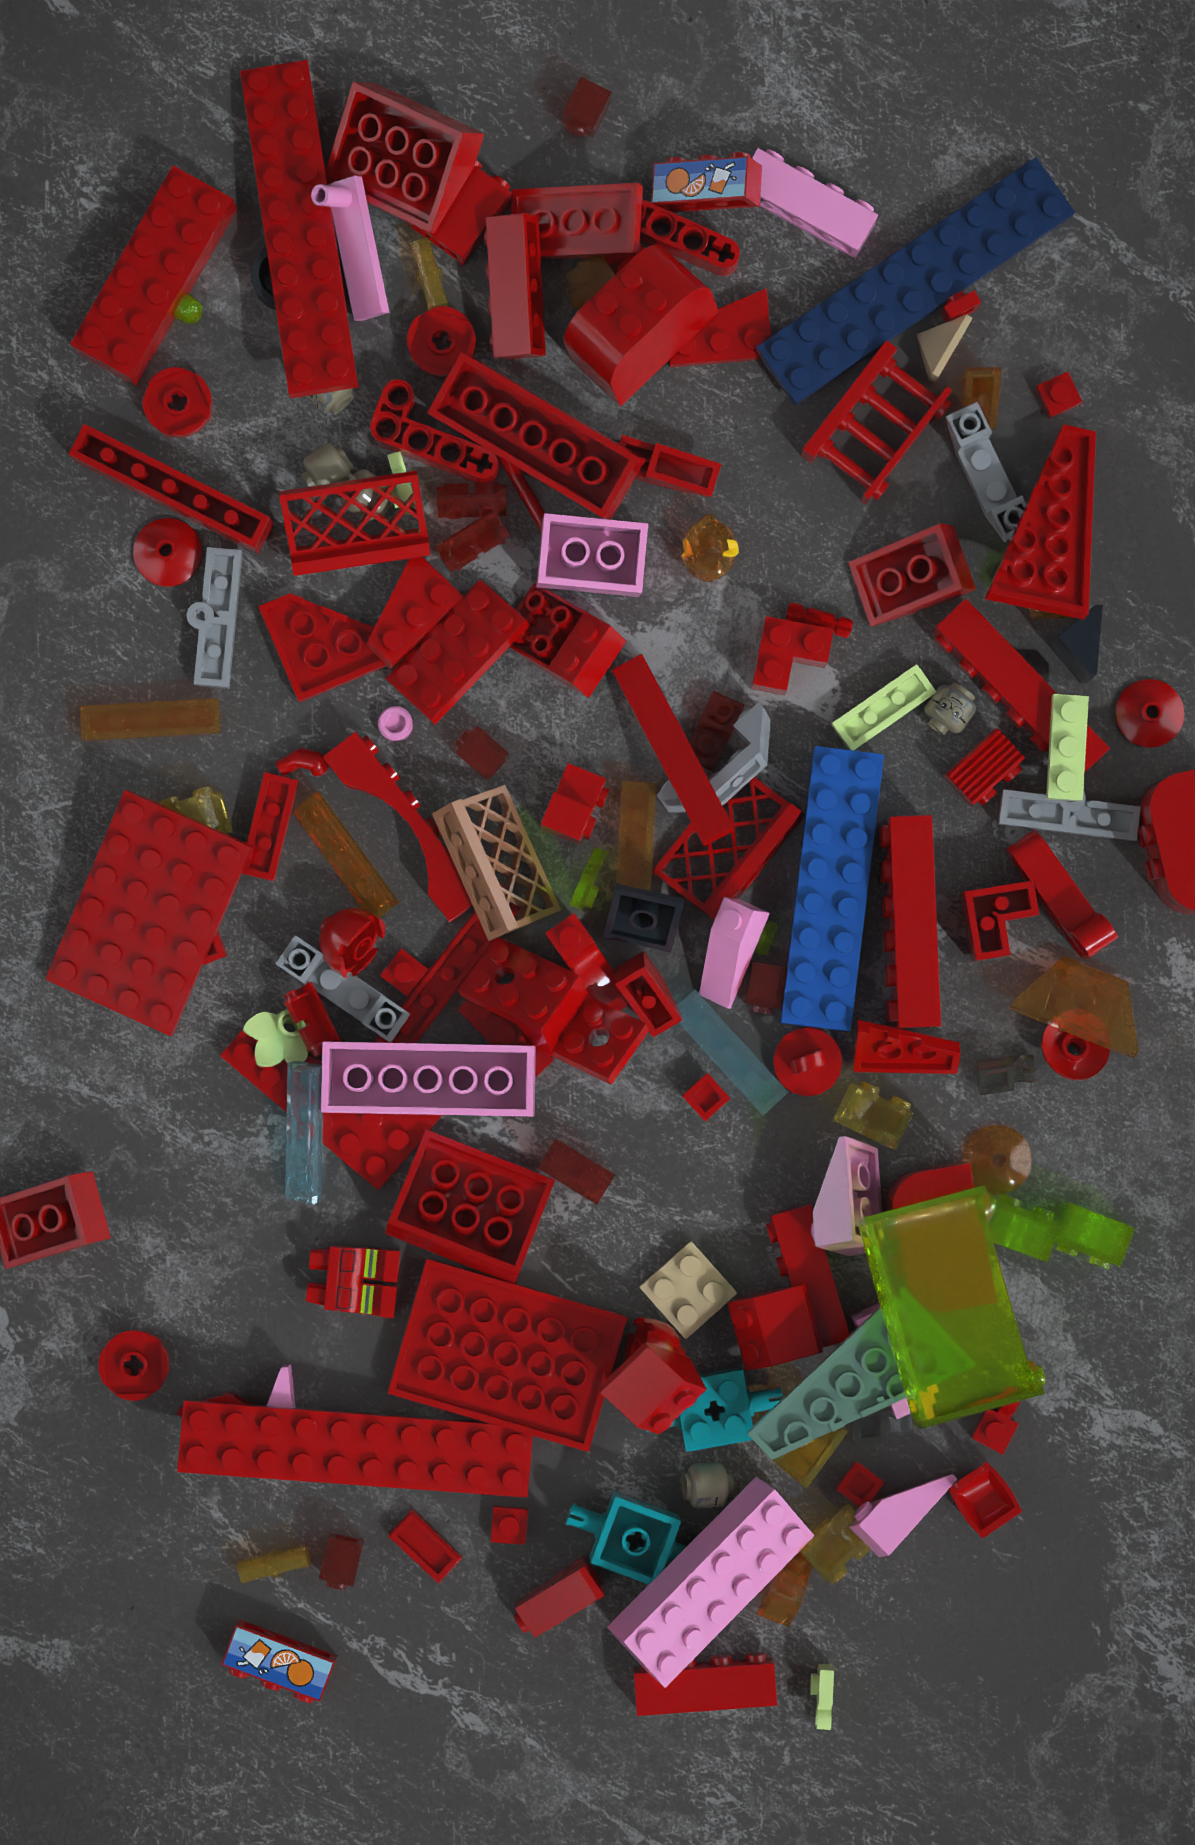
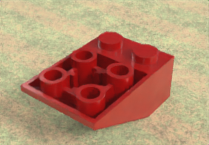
M534 582L516 609L528 621L530 626L509 648L561 683L589 698L626 643V640L611 625L551 591L536 587L537 583Z

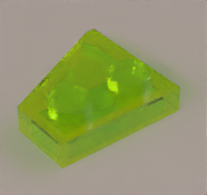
M597 847L594 848L572 896L569 908L583 913L585 906L592 909L599 892V887L594 886L607 856V851Z

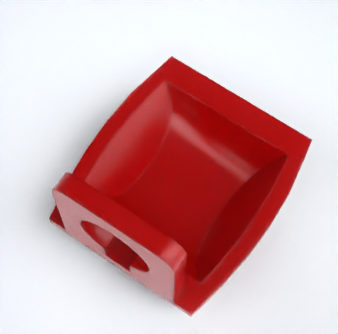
M987 1461L949 1488L959 1511L982 1539L1022 1512L1008 1484Z

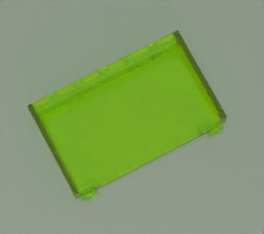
M985 1185L867 1216L859 1220L861 1239L912 1419L918 1429L1045 1394L1043 1388L1046 1385L1044 1371L1040 1365H1035L1032 1360H1027L988 1224L992 1220V1213L996 1212V1203L992 1193L987 1192Z

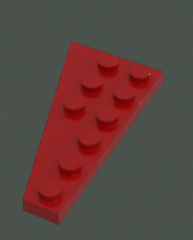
M1065 424L1061 427L984 599L1082 620L1089 614L1096 431Z
M243 1029L220 1055V1057L378 1191L421 1142L425 1130L430 1131L443 1116L426 1114L321 1112L322 1061L308 1055L304 1063L297 1069L291 1067L285 1059L272 1067L258 1066L254 1057L255 1046L258 1040L247 1035Z

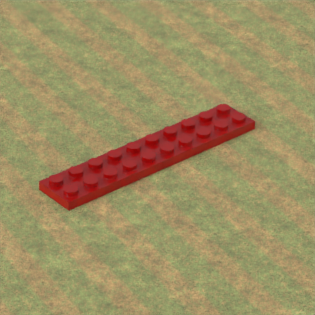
M308 60L241 70L242 88L290 399L359 388L331 207L314 204L311 198L312 190L316 185L328 184Z
M183 1400L177 1472L528 1498L533 1436L486 1422Z

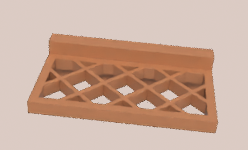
M506 785L464 800H456L432 813L489 941L561 911ZM497 796L503 808L502 816L489 809L493 797ZM465 807H469L479 813L476 825L472 823ZM486 818L499 824L496 836L484 830ZM506 829L514 833L517 839L516 847L503 841ZM481 838L493 844L491 856L486 855L480 842ZM500 850L513 856L510 868L498 861ZM520 860L528 864L531 871L530 879L517 872ZM495 870L507 876L505 889L500 886ZM515 881L527 887L524 899L512 893ZM534 892L543 897L547 909L542 910L532 904ZM509 902L522 908L518 921L513 916Z

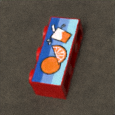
M743 152L731 153L728 158H719L714 155H700L698 160H687L681 157L667 158V162L654 163L651 203L672 213L760 207L762 165L753 160L749 154Z
M239 1619L221 1665L228 1667L227 1672L233 1676L246 1679L248 1675L260 1679V1684L268 1689L280 1691V1688H284L294 1692V1698L306 1703H313V1700L321 1701L338 1655Z

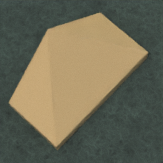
M966 314L916 334L928 381L931 383H936L972 320V317Z

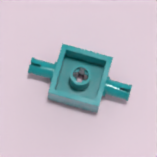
M741 1366L699 1373L707 1390L697 1398L691 1407L681 1413L669 1428L678 1426V1430L682 1429L686 1452L751 1441L753 1439L747 1434V1431L753 1427L751 1417L754 1416L755 1412L771 1410L782 1398L769 1399L782 1397V1388L777 1386L775 1388L750 1392V1389H746ZM710 1401H716L718 1406H723V1409L718 1411V1416L712 1417L710 1412H704V1409L710 1407Z
M614 1490L606 1512L603 1511L602 1514H599L573 1503L569 1510L571 1512L568 1514L565 1525H571L594 1534L595 1541L589 1555L590 1563L648 1585L663 1571L668 1562L671 1563L687 1547L675 1542V1537L681 1523L678 1514ZM635 1531H638L643 1541H636L634 1546H632L627 1536L634 1535Z

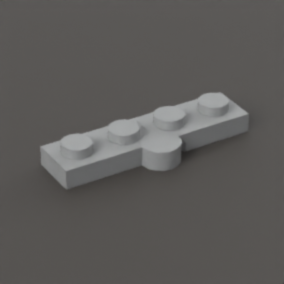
M207 547L202 593L203 602L192 604L187 611L189 624L194 629L199 630L194 674L195 686L230 689L243 557L242 550Z
M1003 789L1001 791L998 825L1135 842L1138 836L1141 806L1086 800L1084 790L1083 801L1046 799L1045 794Z

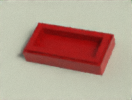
M413 1509L388 1534V1537L438 1584L463 1557Z

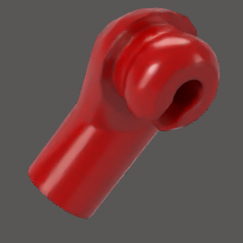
M298 748L275 762L283 777L300 767L310 770L313 776H321L328 770V764L323 758L324 755L321 752L306 748Z

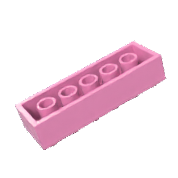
M323 1042L321 1112L535 1116L536 1046Z
M755 1477L607 1628L640 1665L666 1688L814 1537V1534L774 1488L758 1477Z

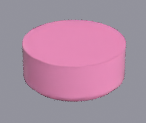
M391 706L380 714L378 728L386 739L395 742L402 741L412 732L413 720L406 709L400 706Z

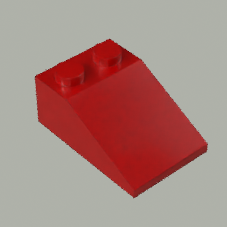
M939 523L848 562L870 627L946 603L976 590L954 525Z
M93 1171L65 1176L0 1198V1253L5 1269L111 1238Z

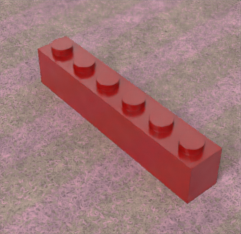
M83 424L68 453L73 461L256 554H259L274 525L269 516L86 424Z
M965 598L932 631L936 635L934 641L945 653L953 652L960 660L958 666L968 677L972 679L976 676L984 685L982 691L992 702L997 703L1000 701L1008 710L1006 716L1016 727L1021 728L1024 726L1032 735L1030 741L1040 752H1049L1052 695L1058 693ZM1088 724L1084 773L1110 749Z

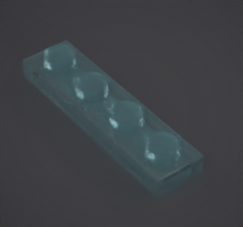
M696 990L691 992L677 1005L683 1018L679 1025L762 1116L789 1093Z
M296 1060L288 1062L285 1198L315 1204L321 1202L322 1065Z

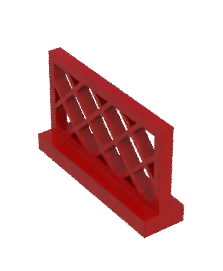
M417 470L279 491L293 576L431 555ZM412 482L413 492L405 502L390 493L397 484ZM371 488L380 494L371 508L356 499L362 489ZM338 494L345 499V502L337 512L322 504L327 495ZM303 499L311 504V506L301 518L289 510L288 501ZM385 499L400 507L391 520L376 511ZM414 500L416 509L410 506L414 502ZM351 503L366 513L357 525L342 517ZM316 509L331 517V520L322 531L307 522ZM405 512H408L418 519L419 528L404 530L396 525V523ZM371 517L386 526L380 534L370 535L362 530ZM292 520L297 523V525L294 528L292 525ZM337 522L351 530V533L344 540L337 541L327 535ZM302 527L317 536L311 545L296 546L295 536Z
M756 777L749 781L752 796L731 798L723 805H728L730 821L734 828L755 826L756 839L751 845L737 847L736 831L734 830L731 832L733 847L713 850V844L710 843L708 844L709 850L689 853L688 839L692 834L697 833L691 822L652 870L654 875L701 910L713 922L724 897L739 899L804 818L801 810L792 803L789 804ZM755 787L765 795L756 796ZM772 800L781 807L773 818L759 820L757 801ZM752 802L754 820L735 823L733 804ZM765 824H767V826H766V827L763 829V831L760 833V826H759V825H765ZM684 846V853L677 854L680 851V849ZM746 851L739 859L738 852ZM734 853L735 866L732 870L716 874L714 855ZM709 856L711 874L692 877L690 858ZM685 859L687 877L672 879L663 872L672 860ZM724 878V880L717 887L716 879ZM712 880L713 893L703 903L694 896L692 882ZM688 883L689 892L679 884Z

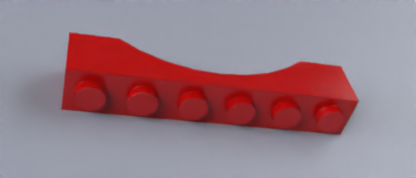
M354 732L325 754L323 758L347 788L363 791L381 799L408 822L419 839L425 855L429 877L428 895L450 923L454 922L471 909L473 905L447 847L445 848L437 838L441 834L439 828L430 817L424 821L416 809L421 805L409 789L404 793L399 789L395 782L400 777L387 762L382 766L374 755L379 750L367 735L360 738L357 732Z

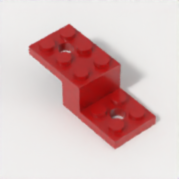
M500 937L493 940L458 989L461 997L516 1023L528 1045L536 1046V1049L610 1085L613 1084L649 1032L647 1023L590 997L580 975ZM507 974L515 975L511 983L499 984V980ZM600 1035L609 1036L608 1041L604 1045H592L596 1037Z

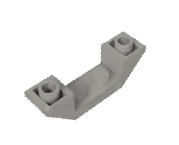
M978 402L945 418L956 456L987 520L1002 540L1006 542L1011 540L1026 503L1023 496L1016 497L989 440L992 431Z
M759 702L753 708L743 711L738 717L737 722L733 725L739 737L748 746L734 753L729 763L721 771L715 772L708 777L722 806L767 766L770 718ZM668 780L656 795L668 812H686L670 780Z
M296 935L276 962V965L302 983L307 984L312 981L318 993L361 1021L362 1024L390 1043L411 1015L357 976L353 977L350 975L352 974L351 972L347 974V978L334 972L324 962L323 954Z

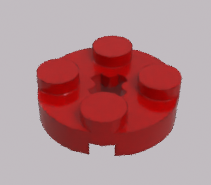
M438 306L431 308L430 311L422 315L420 314L414 319L408 331L407 345L412 361L421 371L435 377H447L461 352L474 357L476 336L472 325L463 313L451 307ZM442 333L447 334V340L451 342L450 347H444L443 351L437 350V345L432 343L433 338H440Z
M171 367L158 372L151 378L142 403L148 421L156 430L166 437L184 438L199 432L210 421L213 398L207 383L201 376L184 368ZM178 394L180 398H187V402L183 405L184 409L178 411L176 408H169V404L173 402L172 396Z
M137 1329L121 1332L112 1338L100 1353L98 1362L99 1375L104 1385L115 1393L114 1395L129 1401L148 1398L159 1390L168 1377L170 1369L169 1354L162 1340L147 1331ZM131 1355H136L138 1360L143 1361L144 1367L138 1370L137 1375L132 1374L130 1368H125V1362L131 1360Z

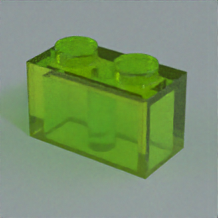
M1002 1194L1000 1200L991 1197L982 1222L985 1240L1048 1262L1061 1226V1222L1053 1220L1055 1213L1035 1206L1033 1212L1020 1208L1021 1200Z
M1065 1201L1050 1240L1059 1243L1056 1250L1077 1257L1078 1251L1091 1256L1089 1263L1109 1270L1111 1264L1121 1267L1135 1228Z

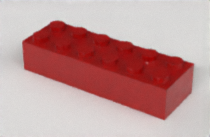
M172 165L70 343L75 352L130 384L137 386L235 215L237 207L233 198Z
M463 352L458 356L427 412L429 415L603 519L612 520L646 460L480 360Z
M932 815L889 817L884 821V825L878 828L879 849L885 848V860L880 862V882L886 883L887 895L881 897L882 918H888V930L883 932L882 935L883 952H889L890 965L884 966L885 987H891V1000L885 1003L886 1021L892 1022L893 1028L941 1026Z

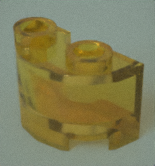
M211 786L196 789L191 792L193 797L179 801L178 796L158 801V803L226 834L233 832L222 792L213 793Z
M861 1081L859 1086L850 1083L833 1121L896 1150L914 1113L909 1110L912 1104L894 1095L891 1101H888L878 1096L881 1089L867 1082Z
M850 1504L841 1507L840 1511L831 1520L829 1518L824 1520L812 1532L814 1537L799 1551L827 1583H837L848 1572L845 1565L852 1557L859 1560L871 1550L849 1528L856 1520L853 1516L856 1511Z

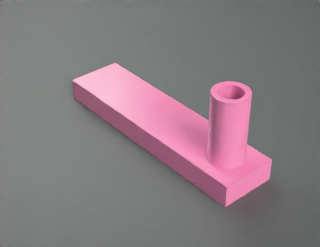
M352 176L328 185H316L311 193L312 201L318 206L331 207L354 321H364L390 313L362 177Z

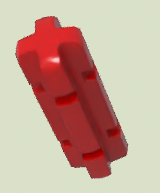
M794 602L789 604L785 616L786 620L834 629L836 636L849 637L853 627L851 619L842 616L835 618V614L811 607L805 609L803 608L804 605Z

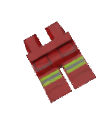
M331 1245L330 1249H312L310 1251L309 1269L328 1270L327 1282H308L306 1301L317 1305H324V1310L375 1315L393 1319L397 1284L364 1282V1279L397 1283L401 1249Z

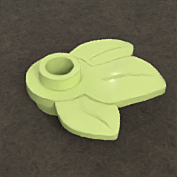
M288 1010L281 1011L277 1015L269 1012L258 1013L250 1018L243 1027V1031L247 1035L258 1040L254 1052L255 1061L258 1066L272 1067L285 1059L291 1067L297 1069L308 1056L307 1048L298 1030L306 1027L305 1022L301 1021L294 1024ZM284 1024H292L295 1027V1031H286Z

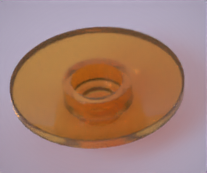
M991 1125L978 1130L969 1138L963 1151L962 1161L970 1163L975 1187L990 1194H1006L1020 1187L1027 1179L1032 1166V1154L1027 1141L1019 1132L1007 1126ZM998 1153L1005 1157V1163L1000 1167L993 1164V1157Z

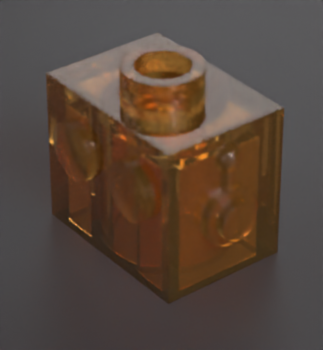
M603 257L583 259L577 264V267L565 274V283L570 289L567 296L577 311L615 276Z

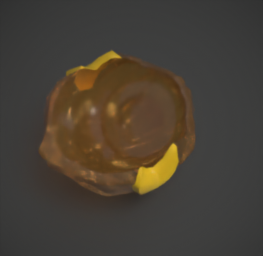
M713 514L702 517L689 529L682 540L684 552L681 557L685 562L686 571L703 582L711 583L725 576L734 566L736 555L739 554L738 543L735 540L732 529L720 522Z

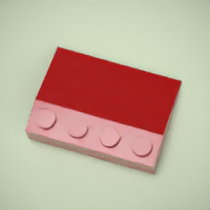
M352 82L325 171L327 183L331 184L352 176H361L368 203L425 231L435 233L474 168L484 133L377 83Z
M426 1129L387 1223L385 1234L515 1284L555 1180Z

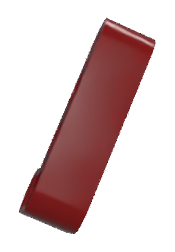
M642 199L641 242L650 246L655 244L662 245L673 256L715 275L729 276L734 273L740 257L739 246L734 240ZM657 223H665L671 230L668 234L660 236L653 232L652 227ZM693 236L697 237L702 245L698 249L692 250L685 247L683 241ZM708 243L712 244V250H709V256L707 257L705 254ZM725 251L729 253V258L724 263L718 261L719 256ZM628 256L602 258L608 264L616 266L620 265Z
M400 379L391 380L385 385L370 424L371 434L377 445L392 452L401 451L403 456L478 484H490L497 478L499 464L495 453L483 446L411 420L410 417L415 406L412 387L409 383ZM396 391H404L407 393L408 399L402 405H394L389 401L391 395ZM383 423H392L395 425L396 430L390 437H381L377 433L379 426ZM415 435H424L428 439L426 447L419 450L413 449L409 443ZM456 447L461 452L459 458L452 462L444 460L441 457L444 449ZM467 453H471L470 458L472 462L482 464L484 459L488 460L491 470L484 469L483 473H479L477 465L467 461Z
M1033 829L1006 848L1005 851L1024 880H1034L1036 897L1082 959L1092 957L1118 938L1110 922L1102 913L1094 911L1048 844L1036 830Z

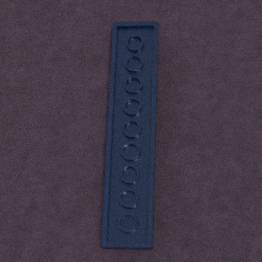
M1035 157L758 345L755 351L793 405L796 406L881 348L886 340L889 342L944 305L949 297L966 290L1073 217L1076 212L1037 157Z

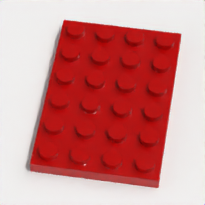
M124 790L45 980L171 1037L175 1033L254 846L131 790Z
M427 1258L387 1394L589 1452L605 1397L600 1393L598 1387L612 1373L628 1317Z

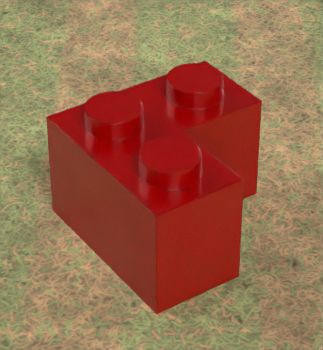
M766 616L763 622L751 689L785 695L788 689L792 662L825 668L828 664L834 629Z
M567 763L557 790L553 793L542 819L541 829L580 845L583 838L589 840L597 822V818L592 817L595 807H603L610 789L604 787L606 778Z
M1034 880L966 891L960 894L971 962L1011 955L1005 921L1039 915Z

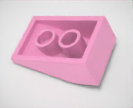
M846 1136L839 1137L813 1210L814 1223L811 1226V1234L816 1247L845 1256L885 1250L878 1148Z

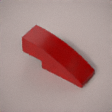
M621 435L619 444L646 459L635 480L694 495L712 497L721 463L659 443L653 445Z

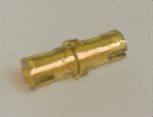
M425 238L416 240L409 246L418 271L415 274L417 283L422 285L427 309L430 311L431 308L438 306L448 307L449 303L441 281L443 276L442 269L436 264L431 240Z
M306 1544L276 1552L274 1549L267 1551L265 1556L238 1561V1574L243 1584L268 1576H272L275 1579L281 1577L284 1572L310 1567L311 1558Z

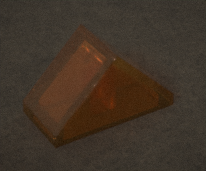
M966 367L961 376V409L978 402L990 429H997L1001 367Z

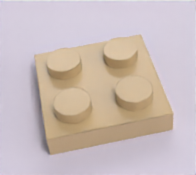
M689 1241L639 1286L685 1340L737 1294L735 1289L692 1241Z

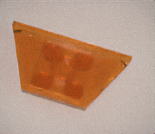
M1066 956L1058 960L1010 1005V1010L1134 1059L1138 1054L1139 1048L1128 981Z

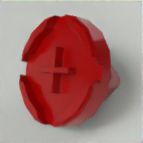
M811 1027L795 1029L785 1035L776 1046L773 1056L774 1073L781 1085L794 1094L806 1097L820 1095L830 1089L840 1076L842 1068L840 1048L835 1040L823 1030Z

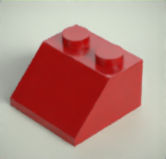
M806 1284L753 1293L728 1302L745 1371L772 1367L824 1352Z
M646 1341L598 1387L600 1393L636 1427L656 1434H661L667 1430L673 1421L687 1408L691 1407L697 1398L707 1390L689 1357Z

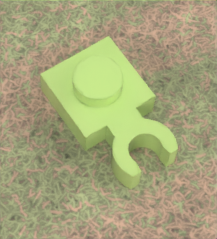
M401 451L387 455L393 474L406 472ZM410 482L397 484L391 493L405 502L412 494ZM414 500V502L410 505V506L413 507L414 509H416L415 500Z
M818 1664L817 1674L811 1673L810 1695H816L815 1725H817V1729L831 1730L834 1669L832 1664Z

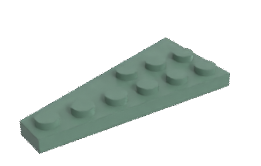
M901 1286L748 1430L747 1434L773 1460L831 1431L834 1432L861 1417L864 1418L903 1400L915 1392L944 1381L956 1373L972 1368L976 1364L910 1293Z

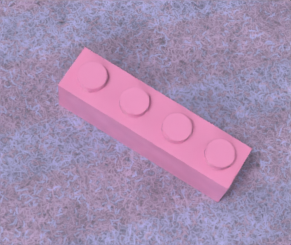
M757 148L752 159L762 165L760 206L856 259L876 223L878 214L873 212L874 208L865 201L859 199L853 201L844 196V191L832 183L824 185L813 179L814 175L809 170L800 166L793 168L784 163V158L778 153L769 149L764 152Z

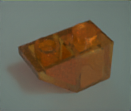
M804 1546L764 1587L757 1615L789 1628L802 1605L817 1550Z

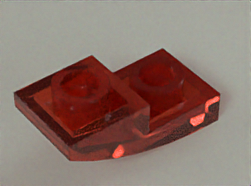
M713 691L689 742L701 766L714 772L734 730L733 725L738 721V717L745 706L716 691Z

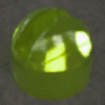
M187 293L178 304L173 317L183 323L194 324L201 319L202 305L196 298Z

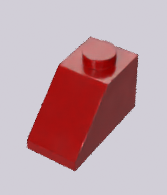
M645 951L615 968V985L640 1020L647 1023L653 1038L683 1020L664 978Z

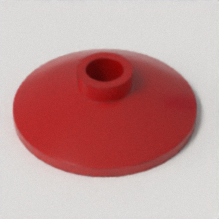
M162 518L149 523L138 534L133 547L134 562L138 571L149 582L158 586L173 587L185 583L197 572L202 560V545L198 535L188 524L173 518ZM163 545H170L172 547V552L169 556H162L160 554V549Z
M1144 679L1131 684L1121 693L1115 707V720L1119 731L1129 742L1139 747L1155 748L1170 742L1179 733L1184 721V706L1180 696L1170 685L1160 680ZM1148 706H1154L1157 709L1158 714L1156 718L1147 716L1146 709Z
M1066 1013L1056 1017L1048 1024L1042 1035L1041 1049L1046 1063L1055 1073L1070 1080H1086L1097 1075L1105 1067L1110 1055V1042L1104 1028L1095 1019L1081 1013ZM1067 1046H1075L1077 1048L1078 1054H1070L1067 1050Z

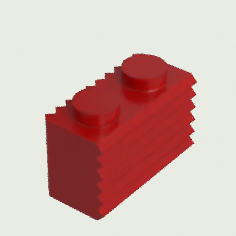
M995 728L949 770L943 778L970 807L977 802L983 806L997 793L993 787L999 781L1004 779L1008 783L1023 770L1019 763L1025 757L998 728Z

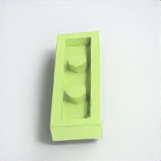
M916 664L834 721L831 725L846 747L854 751L932 697L936 690Z
M1052 695L1046 799L1083 801L1089 696Z

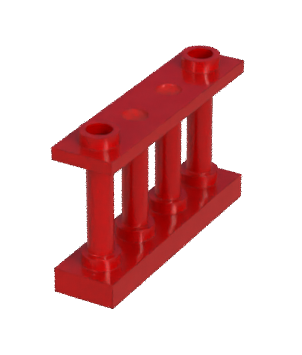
M887 340L801 452V456L811 464L817 456L821 459L827 458L864 486L867 491L864 493L861 502L865 505L871 498L878 501L890 485L885 481L932 418L935 416L940 420L952 404L948 400L952 392L951 388L947 386L938 397L896 365L897 361L893 359L898 348ZM879 375L884 378L886 376L890 377L930 408L918 424L875 392L876 388L872 384ZM858 402L863 405L869 404L909 435L897 451L854 419L855 415L852 413V410ZM838 429L842 432L848 431L888 462L877 478L873 477L833 446L834 442L830 439Z

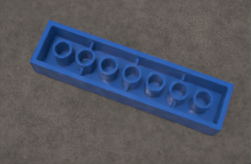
M815 746L812 750L779 1023L845 1032L851 1031L884 754Z

